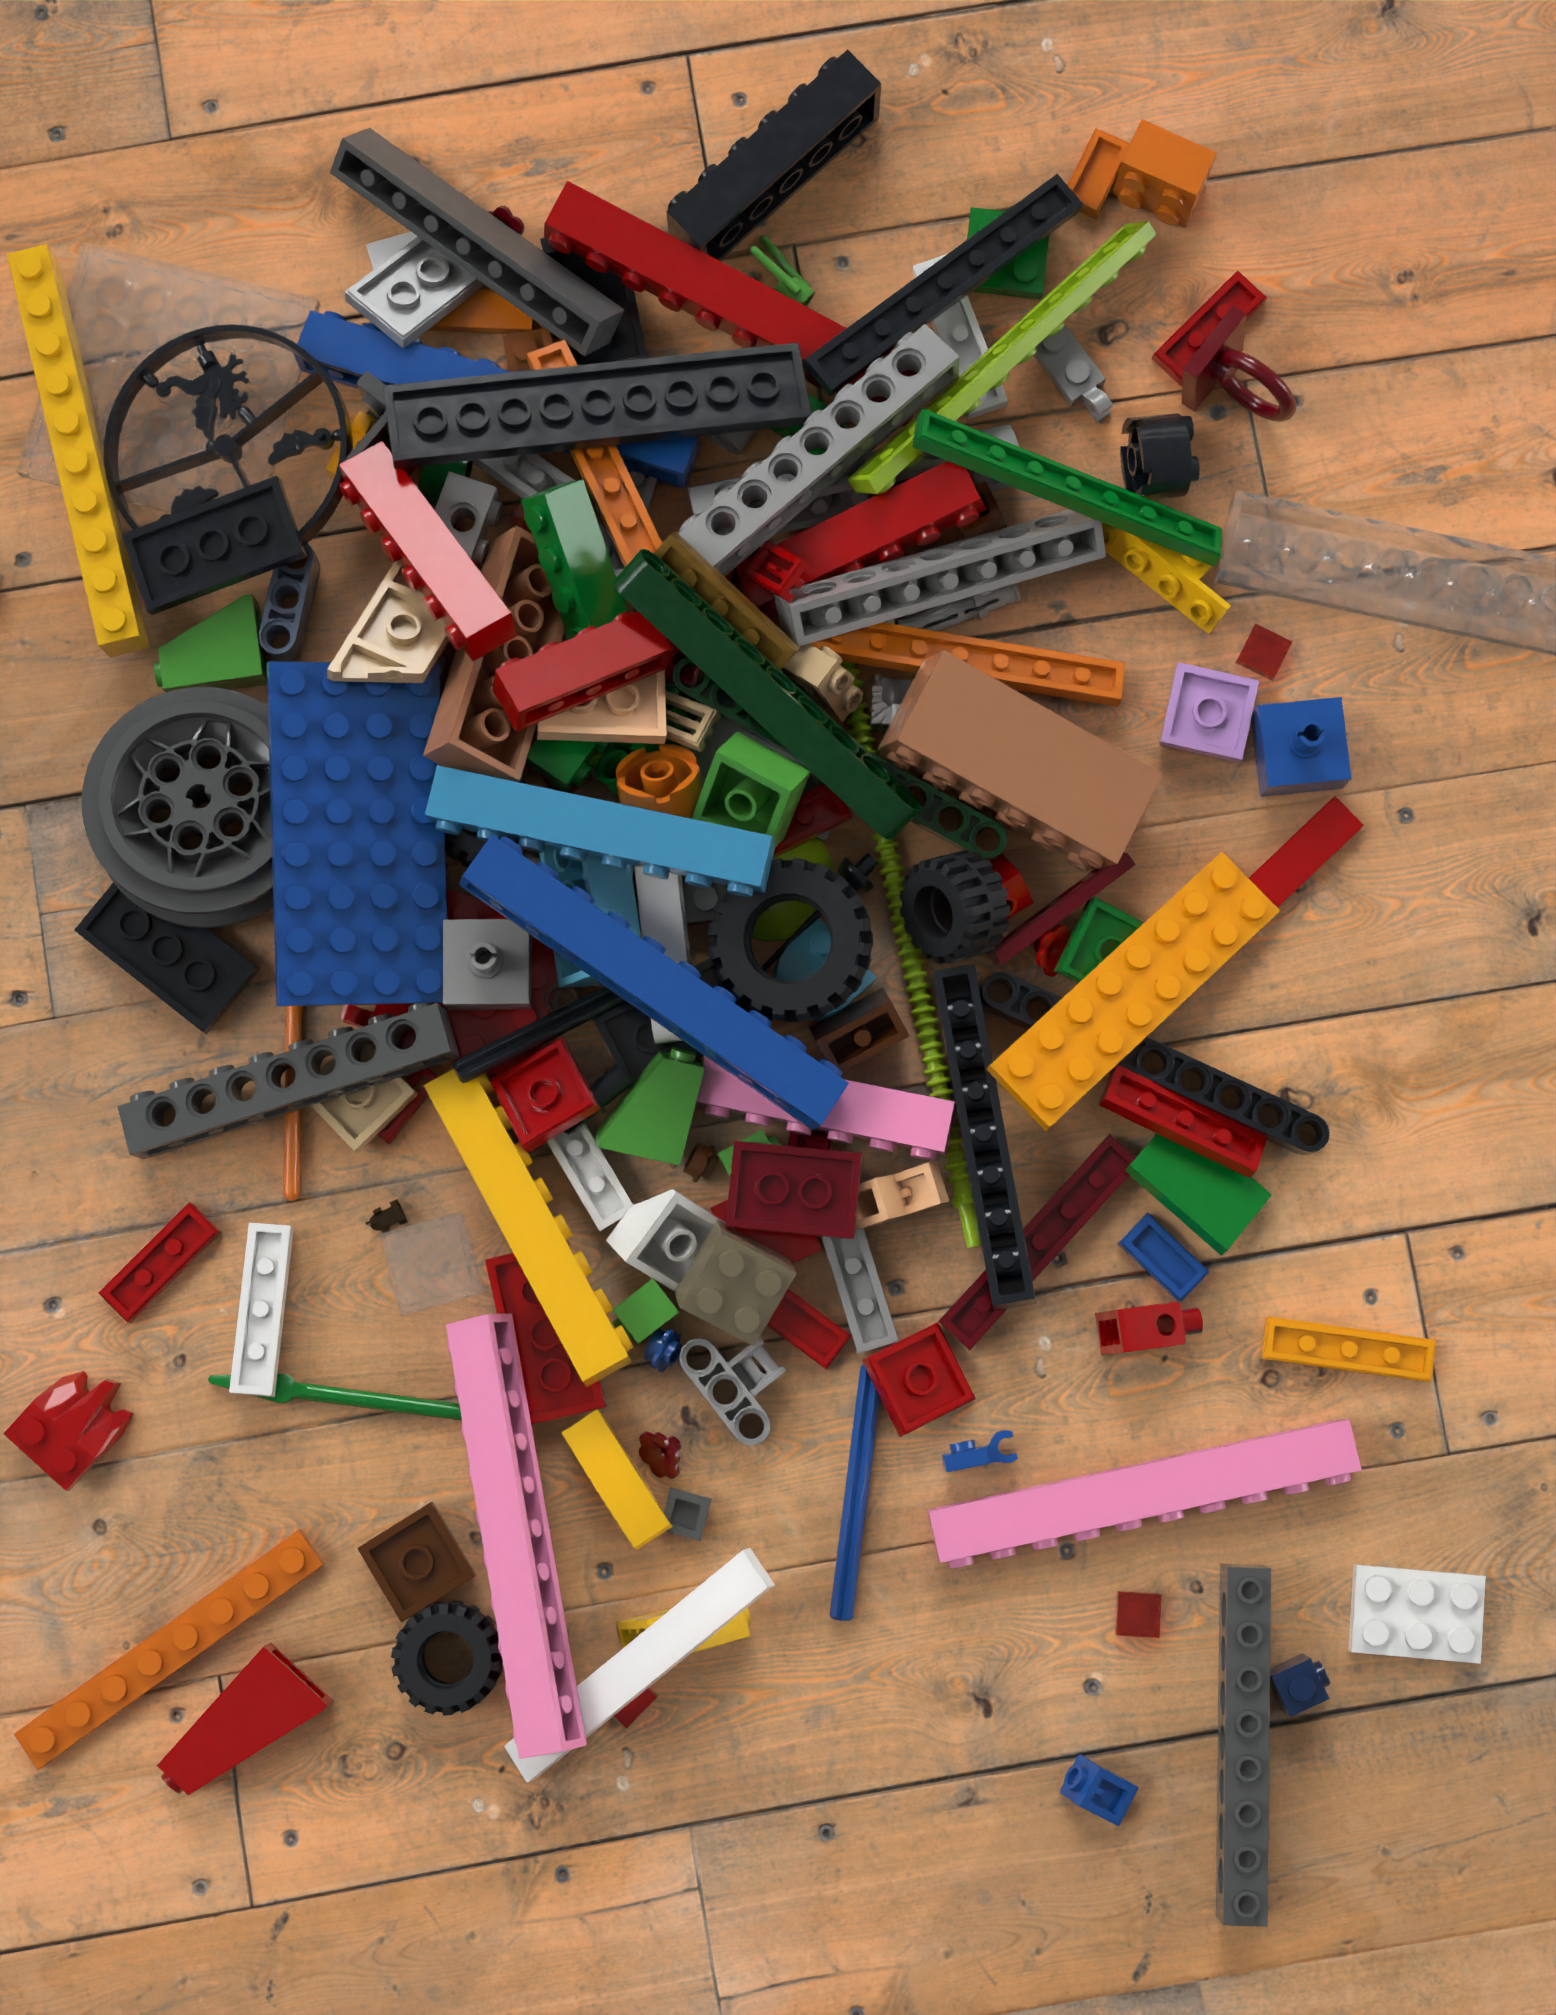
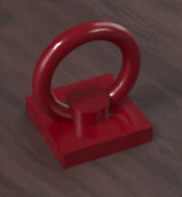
M1232 306L1183 368L1181 403L1195 412L1217 384L1223 387L1234 400L1252 413L1271 421H1287L1296 412L1295 398L1287 384L1272 369L1251 355L1242 352L1246 314ZM1240 369L1258 380L1271 392L1279 405L1265 401L1247 389L1235 377L1237 370Z

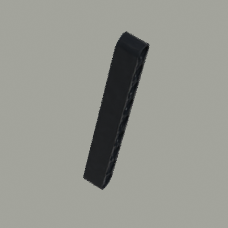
M995 972L989 975L980 988L981 1003L985 1010L1026 1030L1037 1022L1027 1014L1026 1006L1029 1002L1041 1001L1049 1011L1062 999L1053 993L1005 972ZM994 983L1004 984L1010 991V999L1005 1003L994 1002L988 995V987ZM1148 1037L1118 1064L1266 1136L1267 1141L1300 1155L1312 1154L1322 1149L1329 1140V1126L1320 1116ZM1153 1053L1161 1058L1163 1069L1160 1074L1154 1075L1145 1071L1142 1065V1059L1145 1054ZM1184 1071H1193L1199 1075L1201 1088L1198 1092H1189L1184 1089L1181 1084V1076ZM1229 1088L1238 1094L1240 1103L1236 1110L1226 1109L1221 1104L1220 1092L1222 1089ZM1262 1106H1269L1276 1111L1278 1122L1274 1128L1265 1127L1260 1122L1258 1114ZM1301 1124H1308L1316 1131L1317 1138L1313 1146L1304 1145L1299 1140L1297 1132Z

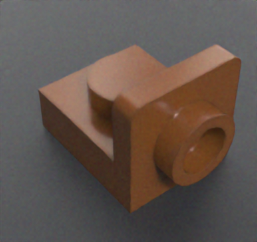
M542 325V329L502 335L508 371H530L527 353L559 342L561 339Z

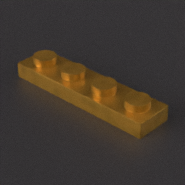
M676 531L671 533L655 551L654 554L668 565L779 670L800 649L796 643Z

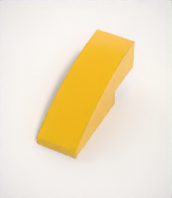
M598 1409L561 1432L635 1550H638L672 1527L634 1462L626 1453L608 1421Z

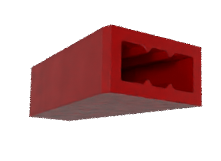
M269 1643L262 1647L158 1763L157 1767L164 1772L161 1778L175 1792L181 1793L184 1791L187 1795H190L321 1713L334 1700L277 1647Z

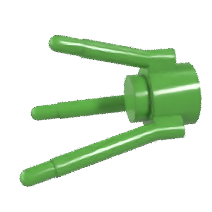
M761 235L760 242L785 271L784 273L758 247H751L750 252L779 280L774 290L807 307L815 295V291L810 288L811 284L797 273L766 235Z

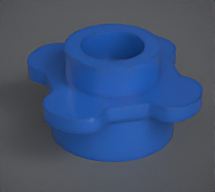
M658 1329L654 1332L644 1354L645 1360L651 1362L652 1368H658V1371L664 1372L668 1366L671 1367L675 1364L682 1348L681 1343H679L681 1335L674 1333L671 1329H668L666 1332Z

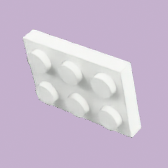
M1353 1564L1348 1651L1353 1653L1481 1664L1486 1576Z

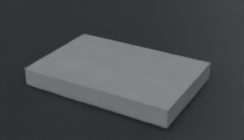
M416 237L346 290L345 301L404 349L484 287L485 284L424 240Z

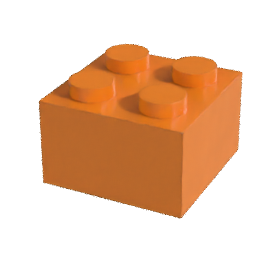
M1141 119L1121 161L1112 195L1118 197L1121 203L1130 208L1138 209L1141 207L1154 213L1163 223L1168 225L1179 224L1186 228L1206 186L1217 152Z

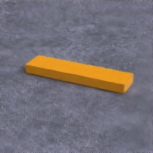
M1265 1316L1260 1359L1432 1382L1436 1340Z

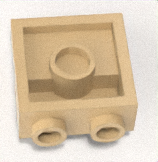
M810 644L802 645L780 670L789 679L805 689L804 693L823 711L842 723L850 712L858 708L862 701V690L855 687L852 683L855 679L854 676L840 665L843 661L842 658L824 645L820 649Z

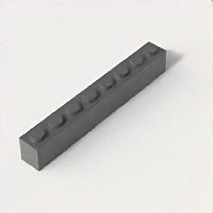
M371 128L342 138L330 174L561 340L565 339L568 345L582 355L586 356L610 344L624 312L622 307Z

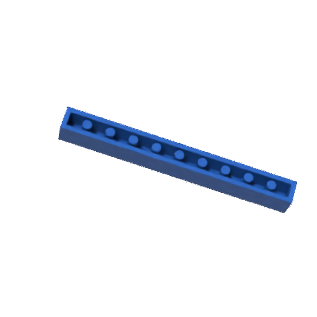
M310 310L297 343L319 363L332 381L358 388L356 382L366 371L370 372L385 385L511 372L501 369L497 363L491 360L481 358L475 361L462 357L458 351L449 347L436 349L424 345L419 339H415L403 349L374 324L363 323L361 326L348 322L340 314L331 311H325L322 314ZM294 354L300 371L309 374L315 371L306 361ZM700 436L622 444L616 445L628 472L634 471L644 474L646 478L650 476L656 478L659 482L686 489L701 447ZM569 450L562 451L571 454Z
M494 835L490 836L463 874L458 885L811 1130L823 1124L849 1084L841 1078L842 1071L837 1066L824 1059H821L820 1062L805 1053L807 1047L795 1037L790 1035L782 1037L770 1028L772 1023L765 1016L754 1010H751L749 1013L735 1004L737 999L732 993L723 987L716 985L712 988L699 979L701 973L687 962L680 961L676 963L664 954L666 949L659 942L648 936H644L643 939L629 930L630 924L617 913L609 911L608 914L604 913L593 905L595 900L586 891L576 886L572 889L568 888L557 880L559 875L554 869L540 861L535 865L522 855L523 849L511 839L504 836L501 839Z

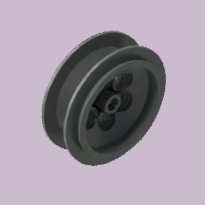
M214 687L177 689L152 697L124 714L108 730L96 747L88 764L82 789V816L86 835L93 852L111 880L131 902L142 910L159 919L181 926L217 928L248 921L273 908L268 706L240 692ZM210 755L221 757V761L216 768H201V763L206 757ZM175 768L180 770V775L175 781L170 783L160 781L161 775L167 769ZM240 782L253 784L252 790L245 796H235L232 794V791ZM210 802L206 807L197 809L200 804ZM161 808L171 810L170 817L162 823L151 822L152 814L156 810ZM241 822L244 824L243 830L237 836L228 837L223 835V830L229 823ZM191 835L203 837V841L197 849L185 850L182 848V844L187 837Z

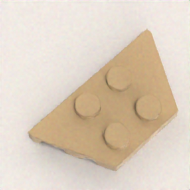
M399 560L393 563L327 669V679L340 682L423 683L449 641L444 629L447 626L442 619L435 621L431 617L423 602L425 596L420 589L414 592L409 587L402 574L404 567Z

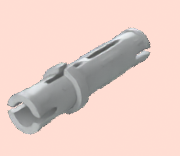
M1015 583L929 608L902 619H896V623L902 626L940 631L974 617H978L979 620L988 616L987 612L1016 601L1019 602L1021 601V596Z

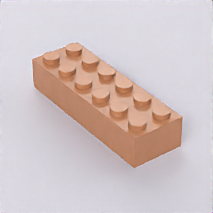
M517 525L490 542L481 570L485 579L511 612L517 637L475 661L470 659L463 648L458 651L456 650L423 754L424 757L443 767L518 782L521 779L537 724L518 732L515 731L493 692L495 670L509 659L516 657L523 659L537 653L541 647L548 643H561L565 632L559 611L553 603V593L545 570L539 562V553L533 535Z

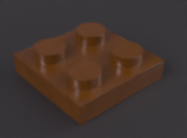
M430 1502L357 1548L401 1622L477 1576L433 1502Z

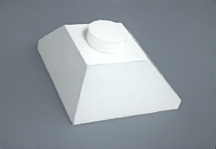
M672 1189L632 1205L606 1241L626 1263L675 1291L716 1220L723 1224L726 1222Z

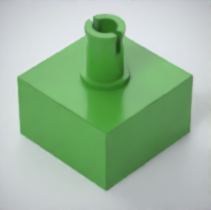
M737 731L716 751L691 819L770 835L775 840L777 846L786 836L811 771Z

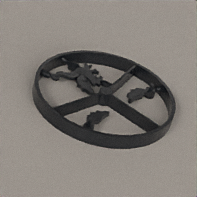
M235 324L215 325L200 328L170 340L144 359L132 372L116 397L109 415L104 439V466L109 489L117 508L133 530L141 526L130 511L123 494L124 492L221 458L227 463H232L244 488L250 486L251 484L239 463L243 455L242 446L322 382H325L336 406L340 429L333 431L332 434L326 428L317 429L313 435L300 430H295L292 434L284 433L282 439L273 444L274 451L268 458V463L273 466L288 457L301 455L305 448L314 446L328 450L333 447L335 441H341L339 462L330 490L313 517L299 530L303 546H305L326 525L343 496L339 484L344 482L339 464L346 461L347 456L352 452L353 436L347 408L339 390L324 369L307 351L288 338L263 328ZM224 339H253L268 342L296 354L313 367L315 371L256 418L248 407L242 406V403H246L248 400L247 392H244L240 397L238 396L240 391L233 387L234 383L239 380L245 384L250 381L248 378H245L247 375L245 371L238 374L232 373V370L236 366L243 364L244 361L236 359L237 356L232 353L229 356L228 364L222 367L214 352L207 351L204 344ZM198 346L197 350L200 355L197 360L204 372L203 375L194 380L184 379L176 375L169 377L165 382L159 383L158 378L153 375L156 371L179 354ZM144 384L150 388H156V393L161 398L169 396L171 388L174 386L180 388L188 395L199 396L195 400L196 408L192 413L197 418L196 428L202 430L204 436L209 440L206 443V450L120 480L118 471L120 435L128 410ZM218 397L220 401L219 416L226 419L229 414L233 420L236 419V410H238L240 418L247 426L233 437L223 434L214 440L215 420L218 414V408L215 403ZM200 485L192 490L184 489L180 496H175L171 507V515L211 501L219 496V492L212 488L204 489ZM169 514L162 515V516L159 518V520H160V519H163V518H166V517H168V516H171V515H169Z

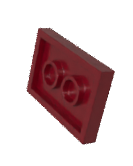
M734 1141L725 1227L854 1240L862 1153Z

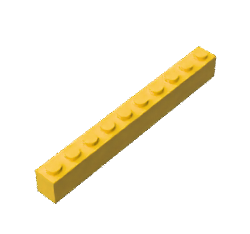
M47 244L7 253L98 646L110 658L150 648L130 560L121 535L123 530L118 509L106 478L104 450L59 262Z

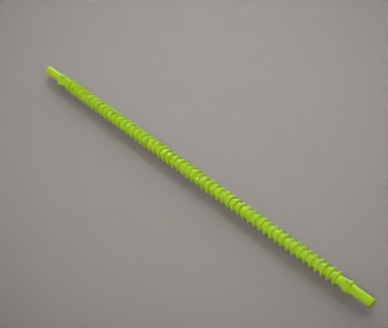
M842 661L840 665L854 676L855 679L852 683L860 689L864 684L862 680L857 678L861 674V670L855 668L856 663ZM861 701L858 708L849 713L850 718L846 721L847 725L852 726L849 735L854 737L864 749L877 756L879 751L873 749L876 739L870 737L873 729L867 724L871 720V716L865 714V710L868 709L869 705ZM875 831L872 840L877 841L878 846L874 848V851L880 853L881 857L877 859V862L883 865V869L880 870L879 874L886 878L882 886L888 888V893L884 897L891 901V904L887 906V910L893 911L890 922L895 923L896 928L892 930V933L898 934L899 937L895 941V945L901 947V951L898 952L897 956L904 960L900 968L906 970V975L902 979L909 983L905 992L911 993L912 997L908 1000V1004L914 1006V1010L910 1012V1015L916 1016L917 1019L913 1027L919 1029V1034L915 1038L922 1042V1046L918 1048V1051L924 1052L925 1056L921 1059V1063L927 1065V1069L924 1070L923 1074L929 1075L930 1081L926 1083L927 1087L932 1088V1093L929 1094V1097L951 1101L950 1095L954 1094V1090L948 1089V1083L952 1079L945 1076V1072L949 1070V1067L942 1063V1060L946 1058V1054H941L940 1048L944 1044L937 1040V1036L941 1034V1031L935 1030V1024L938 1023V1019L932 1017V1012L936 1008L929 1004V1001L933 999V995L927 994V989L931 985L930 983H925L924 977L928 975V972L922 971L921 967L925 964V960L919 958V954L922 953L921 948L916 949L911 943L912 937L906 933L904 925H906L905 920L900 914V908H902V901L899 899L900 891L904 890L902 884L904 877L901 876V872L904 871L905 867L898 864V861L902 858L901 854L896 853L899 843L894 842L893 839L888 840ZM955 1113L947 1156L942 1155V1158L948 1160V1165L944 1169L951 1173V1176L947 1178V1182L953 1184L954 1197L952 1198L953 1208H958L966 1248L968 1249L982 1246L972 1189L969 1183L970 1177L966 1171L967 1161L963 1158L965 1150L961 1148L963 1138L958 1135L961 1127L956 1124L955 1120L959 1116L958 1113Z

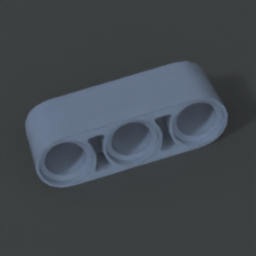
M308 543L304 546L308 561L303 568L291 569L289 564L273 569L259 630L261 646L273 661L293 662L300 656L303 649L320 573L319 560ZM286 595H299V601L296 606L291 609L280 608V603ZM281 633L290 635V641L284 648L274 649L271 647L273 638Z

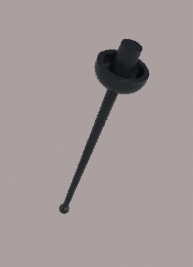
M868 852L855 865L845 857L839 864L838 873L839 876L851 885L856 893H867L875 886L866 877L879 863ZM816 910L761 968L765 971L782 955L786 947L820 918L822 914Z

